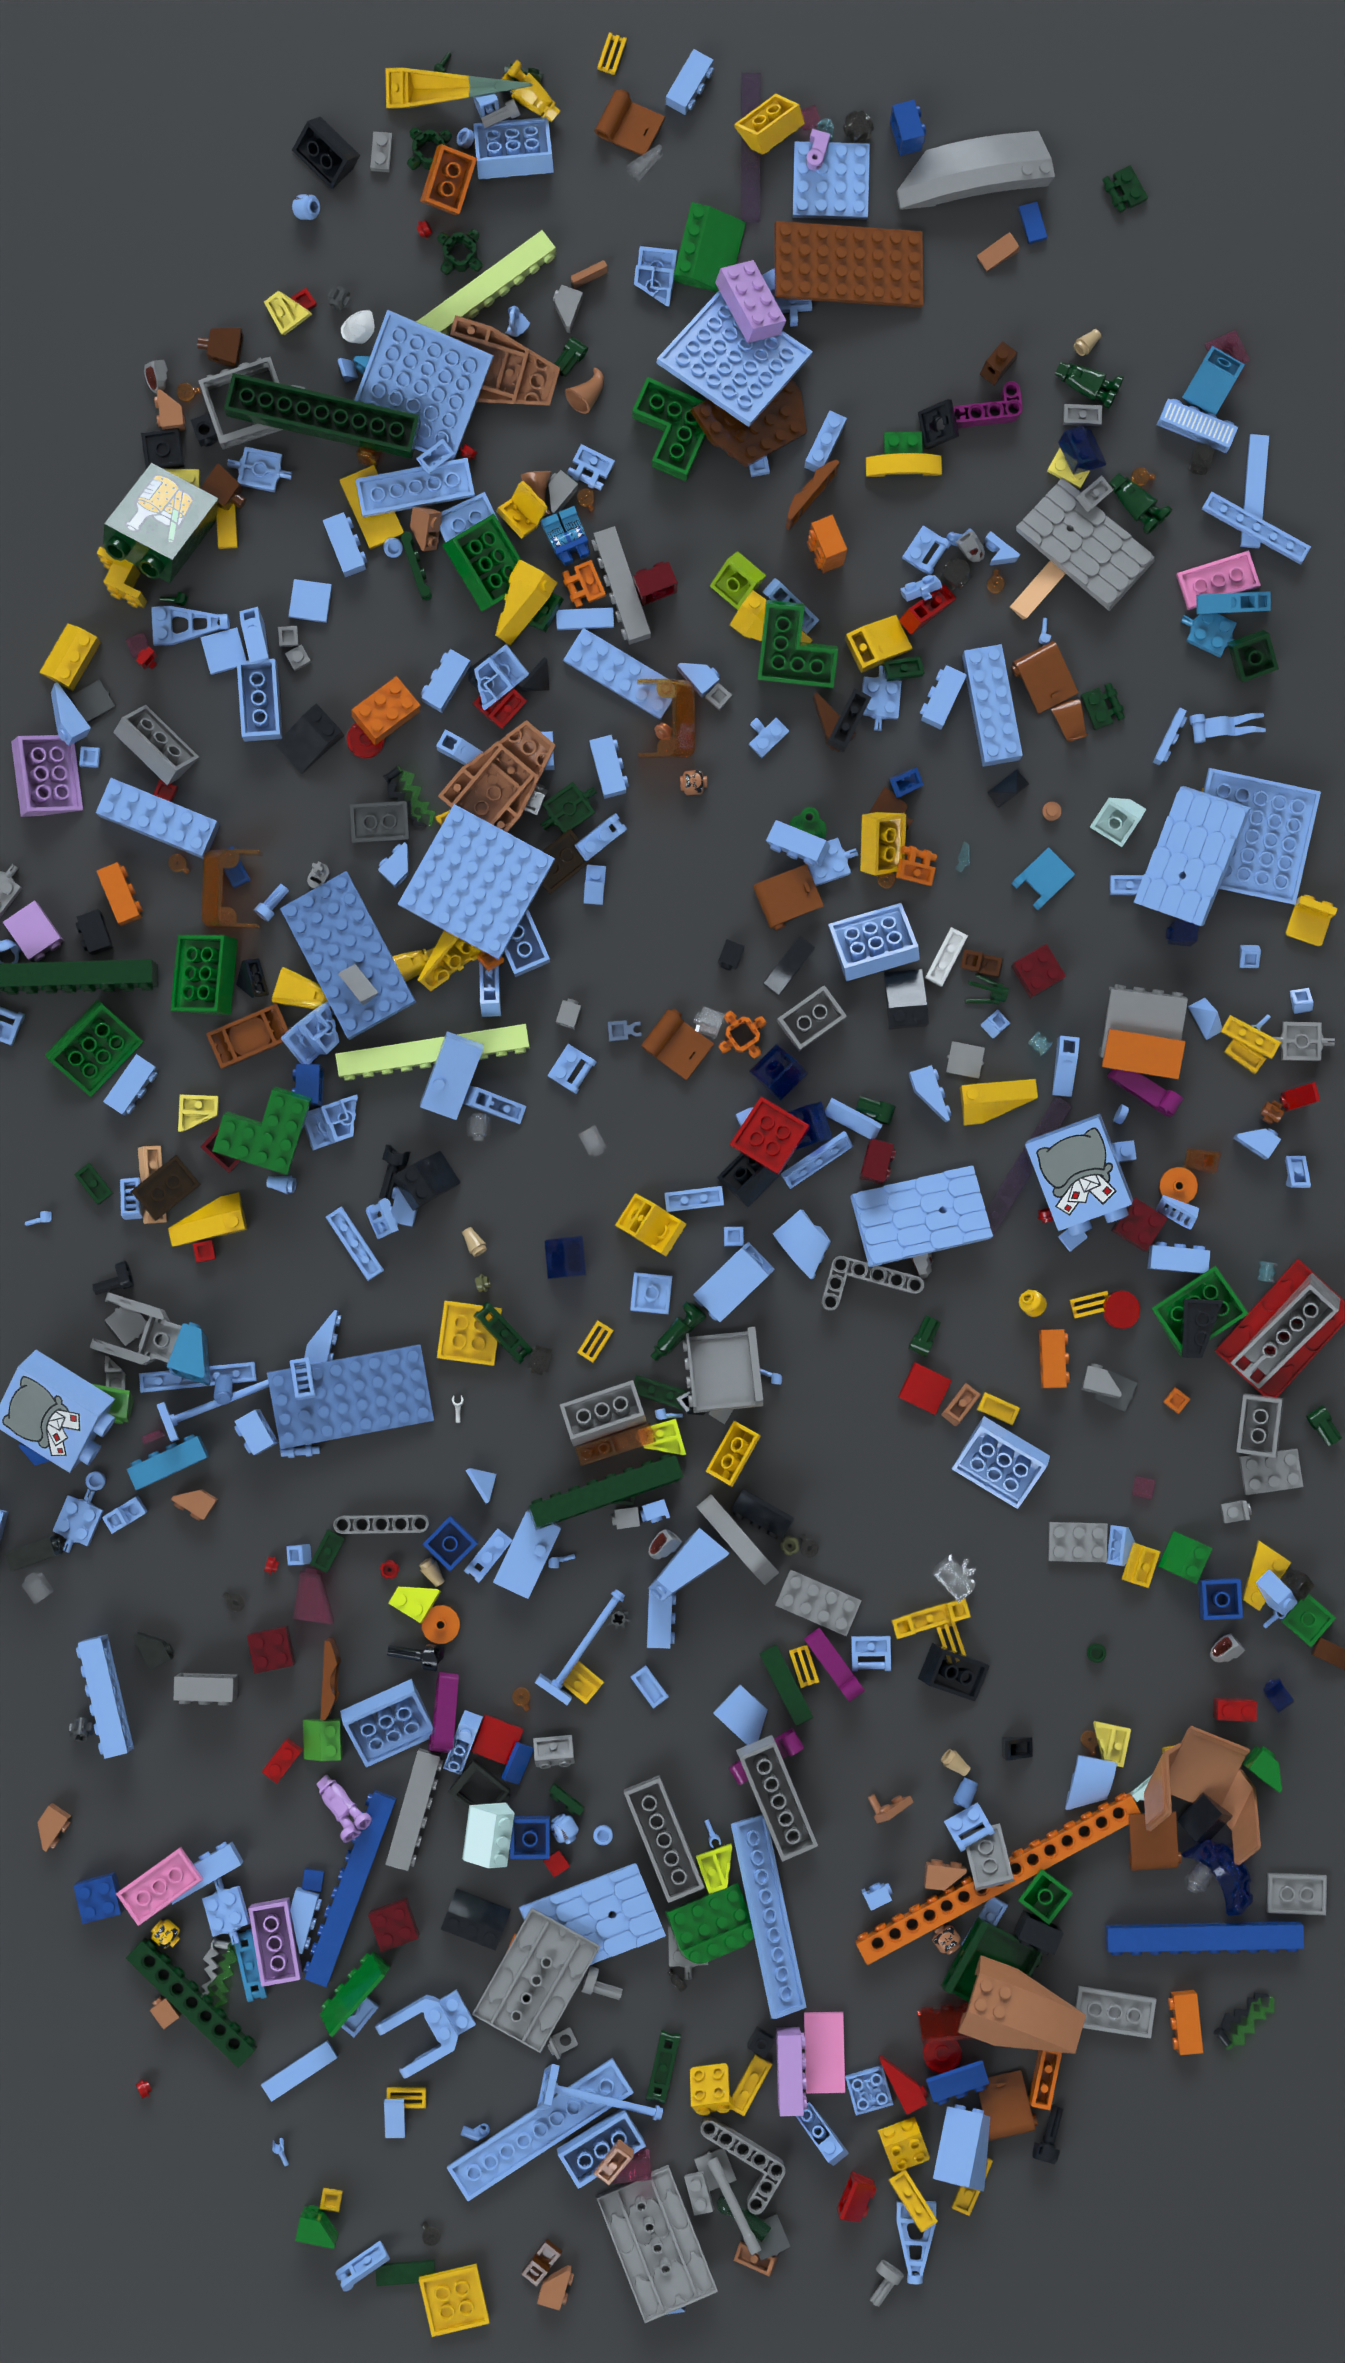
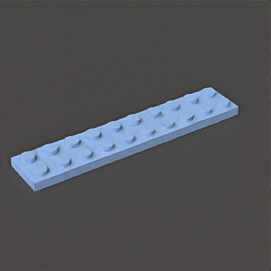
M759 1814L731 1823L770 2015L771 2019H777L807 2007L771 1835L763 1815Z
M613 2058L568 2086V2088L618 2100H624L634 2093ZM556 2094L553 2096L552 2106L545 2110L537 2109L536 2107L449 2164L447 2169L466 2200L470 2201L612 2106Z

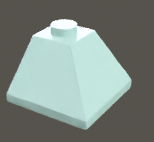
M1108 798L1090 828L1122 847L1141 820L1146 809L1131 799Z

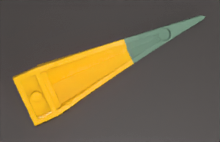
M385 68L386 108L388 109L414 108L531 87L533 85L528 82L410 68Z

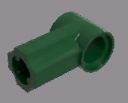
M573 336L567 341L562 354L554 363L560 367L559 374L564 377L569 374L577 361L580 362L588 351V347Z
M860 1096L855 1110L865 1116L874 1118L877 1122L890 1125L896 1106Z
M926 1315L918 1332L912 1338L908 1349L926 1357L941 1322Z
M1323 1405L1306 1415L1310 1425L1314 1430H1317L1328 1447L1342 1438L1331 1421L1330 1413Z

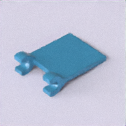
M1048 847L1011 884L1017 889L1026 881L1041 896L1033 904L1039 910L1075 873Z

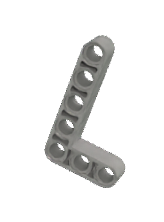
M838 1256L831 1263L821 1304L827 1311L835 1310L839 1306L847 1276L910 1294L920 1293L924 1288V1282L918 1276L881 1266L869 1268L867 1262ZM839 1259L843 1260L846 1264L843 1270H838L835 1266L836 1261ZM856 1265L863 1266L864 1273L862 1275L854 1273ZM874 1270L882 1272L883 1277L881 1280L873 1278ZM893 1275L901 1277V1283L898 1286L893 1285L891 1282ZM837 1278L840 1280L841 1284L838 1289L831 1287V1279ZM912 1280H917L920 1284L917 1291L910 1288ZM827 1297L835 1299L834 1307L826 1306L825 1300Z
M711 1494L696 1506L764 1585L779 1574L778 1570Z
M712 2116L704 2117L701 2120L700 2129L701 2134L705 2138L762 2172L747 2197L748 2210L755 2215L762 2213L785 2175L783 2160ZM707 2123H711L714 2125V2129L706 2131L704 2126ZM729 2134L731 2139L725 2142L721 2140V2136ZM741 2144L748 2146V2149L744 2152L739 2151L737 2148ZM761 2154L765 2159L762 2162H756L754 2160L755 2156ZM774 2165H780L782 2167L781 2170L776 2173L773 2172L771 2168ZM764 2182H769L771 2187L765 2190L761 2188V2185ZM754 2199H758L761 2201V2204L754 2207L751 2205V2202Z

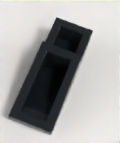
M800 936L764 984L779 995L802 967L815 947Z

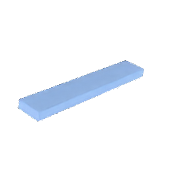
M1250 434L1243 509L1262 519L1269 436ZM1241 532L1240 547L1260 548L1261 542Z
M1212 491L1201 509L1300 565L1311 546Z
M255 1362L209 1366V1386L215 1385L216 1379L220 1375L230 1376L232 1383L257 1381ZM170 1370L139 1373L140 1393L207 1386L173 1375Z

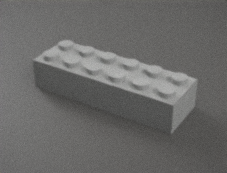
M770 1735L737 1749L736 1752L782 1862L817 1847L818 1844L773 1736Z
M655 1776L624 1789V1795L667 1902L670 1903L703 1889V1880L661 1776Z

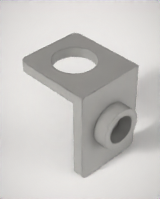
M568 2027L550 2036L548 2048L552 2056L555 2055L557 2060H559L562 2053L577 2046L578 2042L571 2028ZM565 2034L571 2037V2043L567 2046L560 2043V2037Z

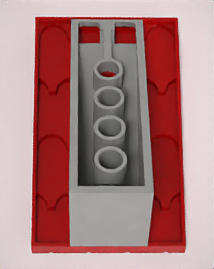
M1297 1259L1248 1312V1315L1226 1336L1215 1349V1352L1263 1396L1277 1398L1345 1323V1300L1300 1259Z

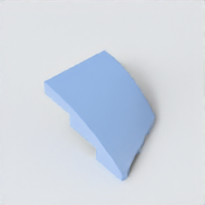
M640 246L638 265L635 268L634 285L665 306L670 307L678 251Z
M507 644L474 669L483 710L485 711L529 674Z
M328 1001L306 1015L281 1037V1040L301 1064H310L320 1054L327 1055L340 1042Z
M357 1094L308 1111L304 1128L312 1150L353 1136Z
M800 1209L779 1227L773 1235L799 1268L810 1279H814L819 1263H822L824 1253L831 1241L820 1226L814 1225L805 1211Z
M739 1685L713 1714L744 1743L749 1745L759 1740L768 1709L742 1685Z
M1077 1755L1065 1810L1106 1800L1111 1790L1117 1763Z

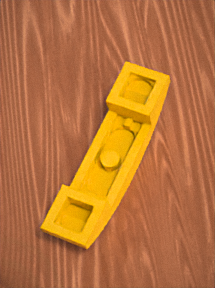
M921 453L866 457V477H885V475L890 474L938 476L942 475V459L940 455Z
M966 1598L919 1610L891 1621L896 1638L900 1639L923 1630L969 1618L971 1615Z

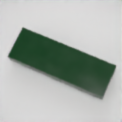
M636 1375L634 1384L638 1396L683 1410L676 1401V1398L688 1391Z
M435 2260L383 2264L375 2270L376 2287L419 2283L420 2276L435 2273Z

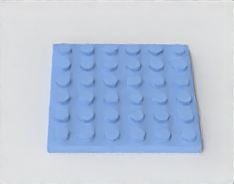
M718 291L657 358L656 363L750 427L808 361L813 351L783 331L781 335L747 343L720 291Z
M387 310L354 400L419 415L421 425L415 449L426 452L440 440L444 439L455 453L447 460L452 461L455 460L494 355Z
M1208 768L1204 793L1251 808L1219 889L1296 905L1321 792Z
M454 804L398 905L499 960L551 869L555 858Z

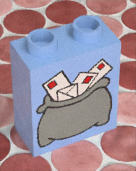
M1101 1114L1027 1140L1025 1146L1058 1231L1068 1228L1070 1236H1074L1092 1229L1090 1220L1104 1215L1107 1223L1129 1215L1126 1206L1132 1205L1133 1198Z
M35 1350L18 1366L0 1403V1430L70 1473L80 1462L89 1466L97 1456L101 1445L94 1442L97 1435L103 1438L113 1425L115 1417L108 1412L115 1398L38 1350Z

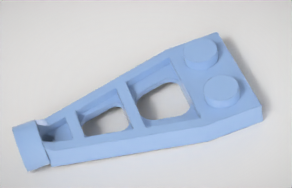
M174 606L151 607L154 646L175 645L230 628L228 614H212ZM174 617L186 618L188 620V629L178 634L174 633L172 619ZM193 619H207V627L194 630Z
M896 2201V2222L908 2271L907 2283L922 2284L923 2272L936 2224L925 2230L921 2239H911L908 2235L907 2225L915 2222L903 2203ZM926 2201L936 2217V2201ZM910 2245L922 2246V2254L919 2260L910 2258Z

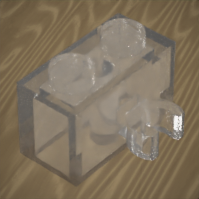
M949 1555L935 1566L933 1574L959 1603L974 1591L976 1583L970 1575L975 1573L976 1567L972 1569L966 1568V1565L970 1562L969 1559L964 1560L962 1566H960Z

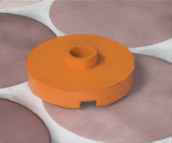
M1182 1167L1167 1170L1162 1175L1159 1183L1161 1196L1165 1195L1184 1203L1190 1202L1195 1197L1198 1189V1183L1194 1174ZM1178 1182L1182 1184L1180 1190L1176 1188V1183Z
M446 1605L432 1607L422 1623V1631L425 1637L436 1644H446L452 1641L460 1629L459 1616L455 1610ZM439 1621H442L444 1623L443 1628H439L437 1626V1623Z

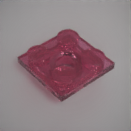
M1236 330L1204 344L1207 352H1209L1211 346H1214L1221 351L1229 350L1231 357L1242 363L1250 361Z

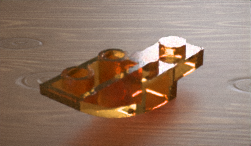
M648 1423L575 1447L580 1464L583 1466L656 1442L651 1424Z

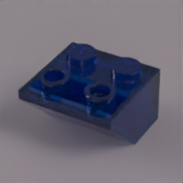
M583 1236L545 1240L548 1279L586 1276Z

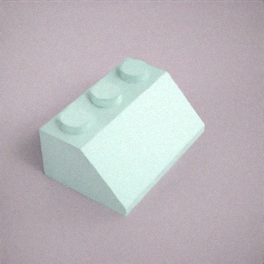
M507 1803L469 1805L462 1857L464 1861L486 1868L507 1867L514 1812Z

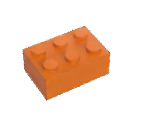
M443 144L438 145L420 202L453 215L460 214L477 158Z
M833 514L811 523L807 545L810 552L814 551L816 567L818 569L821 568L822 573L843 566L847 547Z
M396 676L351 709V717L373 744L377 745L420 712L421 705Z

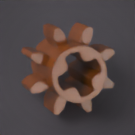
M1276 1100L1272 1101V1103L1267 1101L1260 1112L1264 1116L1262 1120L1268 1124H1272L1273 1121L1278 1123L1284 1114V1110L1280 1109L1282 1104Z

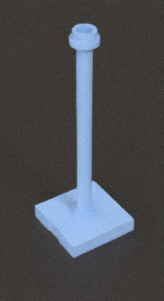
M268 1379L234 1392L230 1402L268 1388ZM213 1400L180 1414L170 1415L165 1402L157 1404L167 1434L172 1442L179 1440L175 1428L178 1422L221 1406V1404Z
M617 1589L611 1592L613 1597L556 1680L553 1679L551 1681L540 1673L535 1681L537 1685L566 1705L571 1701L572 1695L562 1689V1683L617 1603L624 1601L625 1595Z
M551 2064L544 2070L537 2109L545 2110L552 2106L553 2096L557 2093L653 2116L655 2121L662 2118L663 2108H660L659 2105L652 2108L559 2086L556 2081L560 2066Z

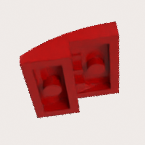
M512 688L485 711L482 708L480 695L472 704L495 725L503 729L527 700Z
M914 1362L898 1397L936 1415L952 1380Z
M485 1714L470 1751L507 1765L516 1742L520 1741L524 1729Z

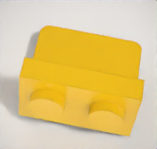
M521 481L512 498L499 506L496 512L522 539L537 529L547 511V505L534 493L529 485Z
M1310 895L1300 896L1297 898L1296 905H1294L1285 933L1287 936L1321 946L1330 920L1336 915L1338 908L1333 907V904L1327 901H1322V903L1315 901V898Z
M726 2063L698 2066L690 2069L691 2107L697 2114L709 2115L710 2112L715 2111L727 2113L729 2110L735 2109V2101L730 2096L729 2067Z
M915 2116L878 2130L893 2172L903 2171L930 2159Z

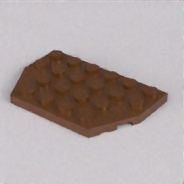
M793 378L750 427L709 399L691 409L692 415L710 443L728 452L727 455L737 459L745 467L750 466L807 433L801 391Z

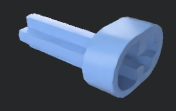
M280 883L265 902L259 903L253 911L264 921L268 922L275 915L272 910L289 890Z

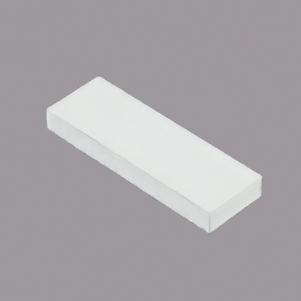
M952 927L950 928L925 977L926 980L940 987L943 986L968 935Z

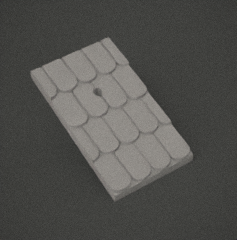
M1061 478L1023 521L1016 526V531L1110 611L1155 562V557L1149 550L1131 537L1132 535L1107 517L1097 506H1094L1087 512L1075 498L1081 492Z
M531 1908L472 2015L541 2053L600 1946ZM526 1994L529 1996L528 2002L523 2001V1996Z
M669 2165L596 2195L644 2323L718 2292Z

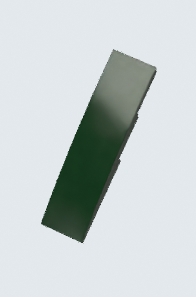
M777 1645L759 1653L796 1727L813 1719L814 1717Z

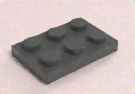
M408 801L350 804L352 843L410 840Z

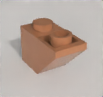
M157 390V397H154L155 407L159 408V415H156L158 427H161L162 430L179 428L180 431L186 430L185 413L182 406L162 390Z
M426 506L412 508L410 527L422 551L437 550L442 512Z
M203 1489L175 1495L171 1498L175 1502L174 1506L180 1510L187 1509L191 1512L190 1516L198 1521L201 1519L206 1520L219 1500Z
M53 1803L46 1808L37 1822L42 1849L45 1852L50 1848L54 1849L60 1840L58 1838L61 1831L65 1832L71 1824L69 1822L71 1815Z
M931 1859V1862H926L923 1885L927 1889L945 1891L965 1875L967 1869L960 1862L943 1864L942 1860Z
M567 2265L543 2278L537 2304L560 2311L561 2305H565L568 2293L565 2292L566 2287L572 2284L574 2276L571 2273L572 2266Z

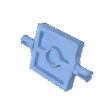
M245 447L240 461L228 459L227 467L238 469L239 476L237 481L244 487L275 493L280 477L290 480L292 478V471L281 469L283 455L280 453Z
M879 666V677L864 676L862 683V692L871 696L863 716L875 719V731H882V720H897L899 717L902 681L887 682L883 666Z
M838 838L827 841L830 848L821 867L816 864L814 866L807 864L815 886L850 875L848 859L858 856L856 848L845 852Z
M87 1489L84 1499H77L67 1495L53 1528V1532L67 1539L64 1549H62L67 1553H70L74 1542L90 1546L104 1513L103 1509L96 1507L91 1502L95 1493L93 1490Z
M221 1877L214 1880L217 1891L208 1897L202 1898L212 1936L229 1934L231 1943L234 1945L240 1943L237 1931L251 1923L240 1886L224 1889Z

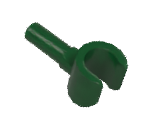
M448 52L440 63L435 64L434 72L446 73L447 70L444 66L451 57V53Z
M181 592L177 593L176 598L160 596V601L175 602L180 606H184L188 599Z

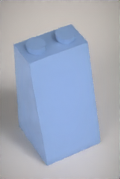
M747 1242L693 1294L696 1297L695 1301L709 1311L708 1314L713 1320L721 1322L775 1269Z
M699 1528L688 1538L648 1589L651 1590V1594L656 1599L664 1601L720 1563L729 1552Z
M955 2104L954 2108L947 2106L933 2179L984 2192L990 2116L984 2115L983 2110L973 2108L971 2112L966 2110V2106Z

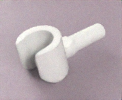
M453 1396L452 1403L456 1410V1423H460V1410L464 1404V1399L461 1396V1402L457 1404L454 1402L455 1396Z

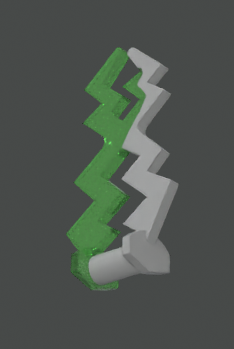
M214 1938L211 1942L210 1950L203 1958L209 1964L204 1970L211 1980L202 1985V1988L205 1990L202 1994H208L209 1996L216 1994L220 1999L214 2005L217 2008L228 2002L223 1993L230 1990L223 1983V1980L234 1975L229 1965L238 1961V1958L233 1950L234 1945H232L231 1941L228 1942ZM215 1948L227 1949V1952L222 1954L226 1959L218 1963L224 1971L219 1975L213 1971L219 1967L212 1958L220 1954ZM216 1985L219 1988L215 1991V1993L211 1989V1986Z

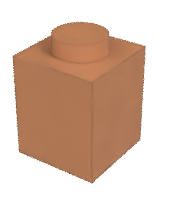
M162 1995L152 2002L154 2006L150 2009V2012L163 2030L182 2015Z

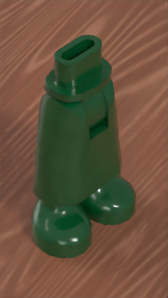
M1060 362L1055 372V376L1062 378L1061 381L1065 382L1068 386L1093 401L1096 398L1101 400L1104 407L1110 409L1124 379L1123 376L1118 375L1113 380H1106V373Z
M1120 473L1109 482L1114 488L1113 492L1134 520H1140L1143 523V530L1146 534L1151 533L1173 510L1170 506H1165L1161 509L1156 507L1155 505L1158 500L1136 483L1129 480L1128 477L1124 478Z
M686 1301L682 1306L686 1312L685 1319L677 1317L669 1329L660 1337L657 1345L654 1346L655 1351L650 1356L655 1361H658L662 1356L670 1354L686 1337V1333H690L698 1323L706 1318V1315L692 1302Z

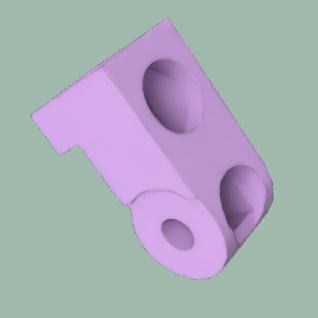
M812 129L810 142L813 143V146L808 152L806 165L810 170L815 171L821 168L830 141L829 133Z

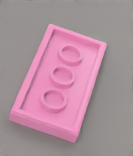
M1249 551L1176 574L1188 610L1197 608L1196 595L1243 593L1260 588L1261 586Z
M180 1847L125 1886L116 1895L139 1926L198 1884L203 1878L182 1847Z
M804 2012L806 2094L845 2093L843 2012Z

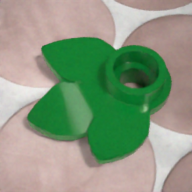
M813 807L804 808L800 815L793 817L789 825L822 839L826 837V824L819 818L818 811ZM808 813H811L813 815L812 820H808L806 818V815Z

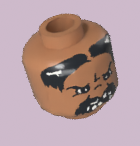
M700 770L685 771L683 776H680L681 791H684L686 795L702 794L704 788H707V776H703Z
M941 1925L933 1930L935 1933L932 1936V1941L940 1953H947L949 1955L960 1947L961 1937L952 1925Z

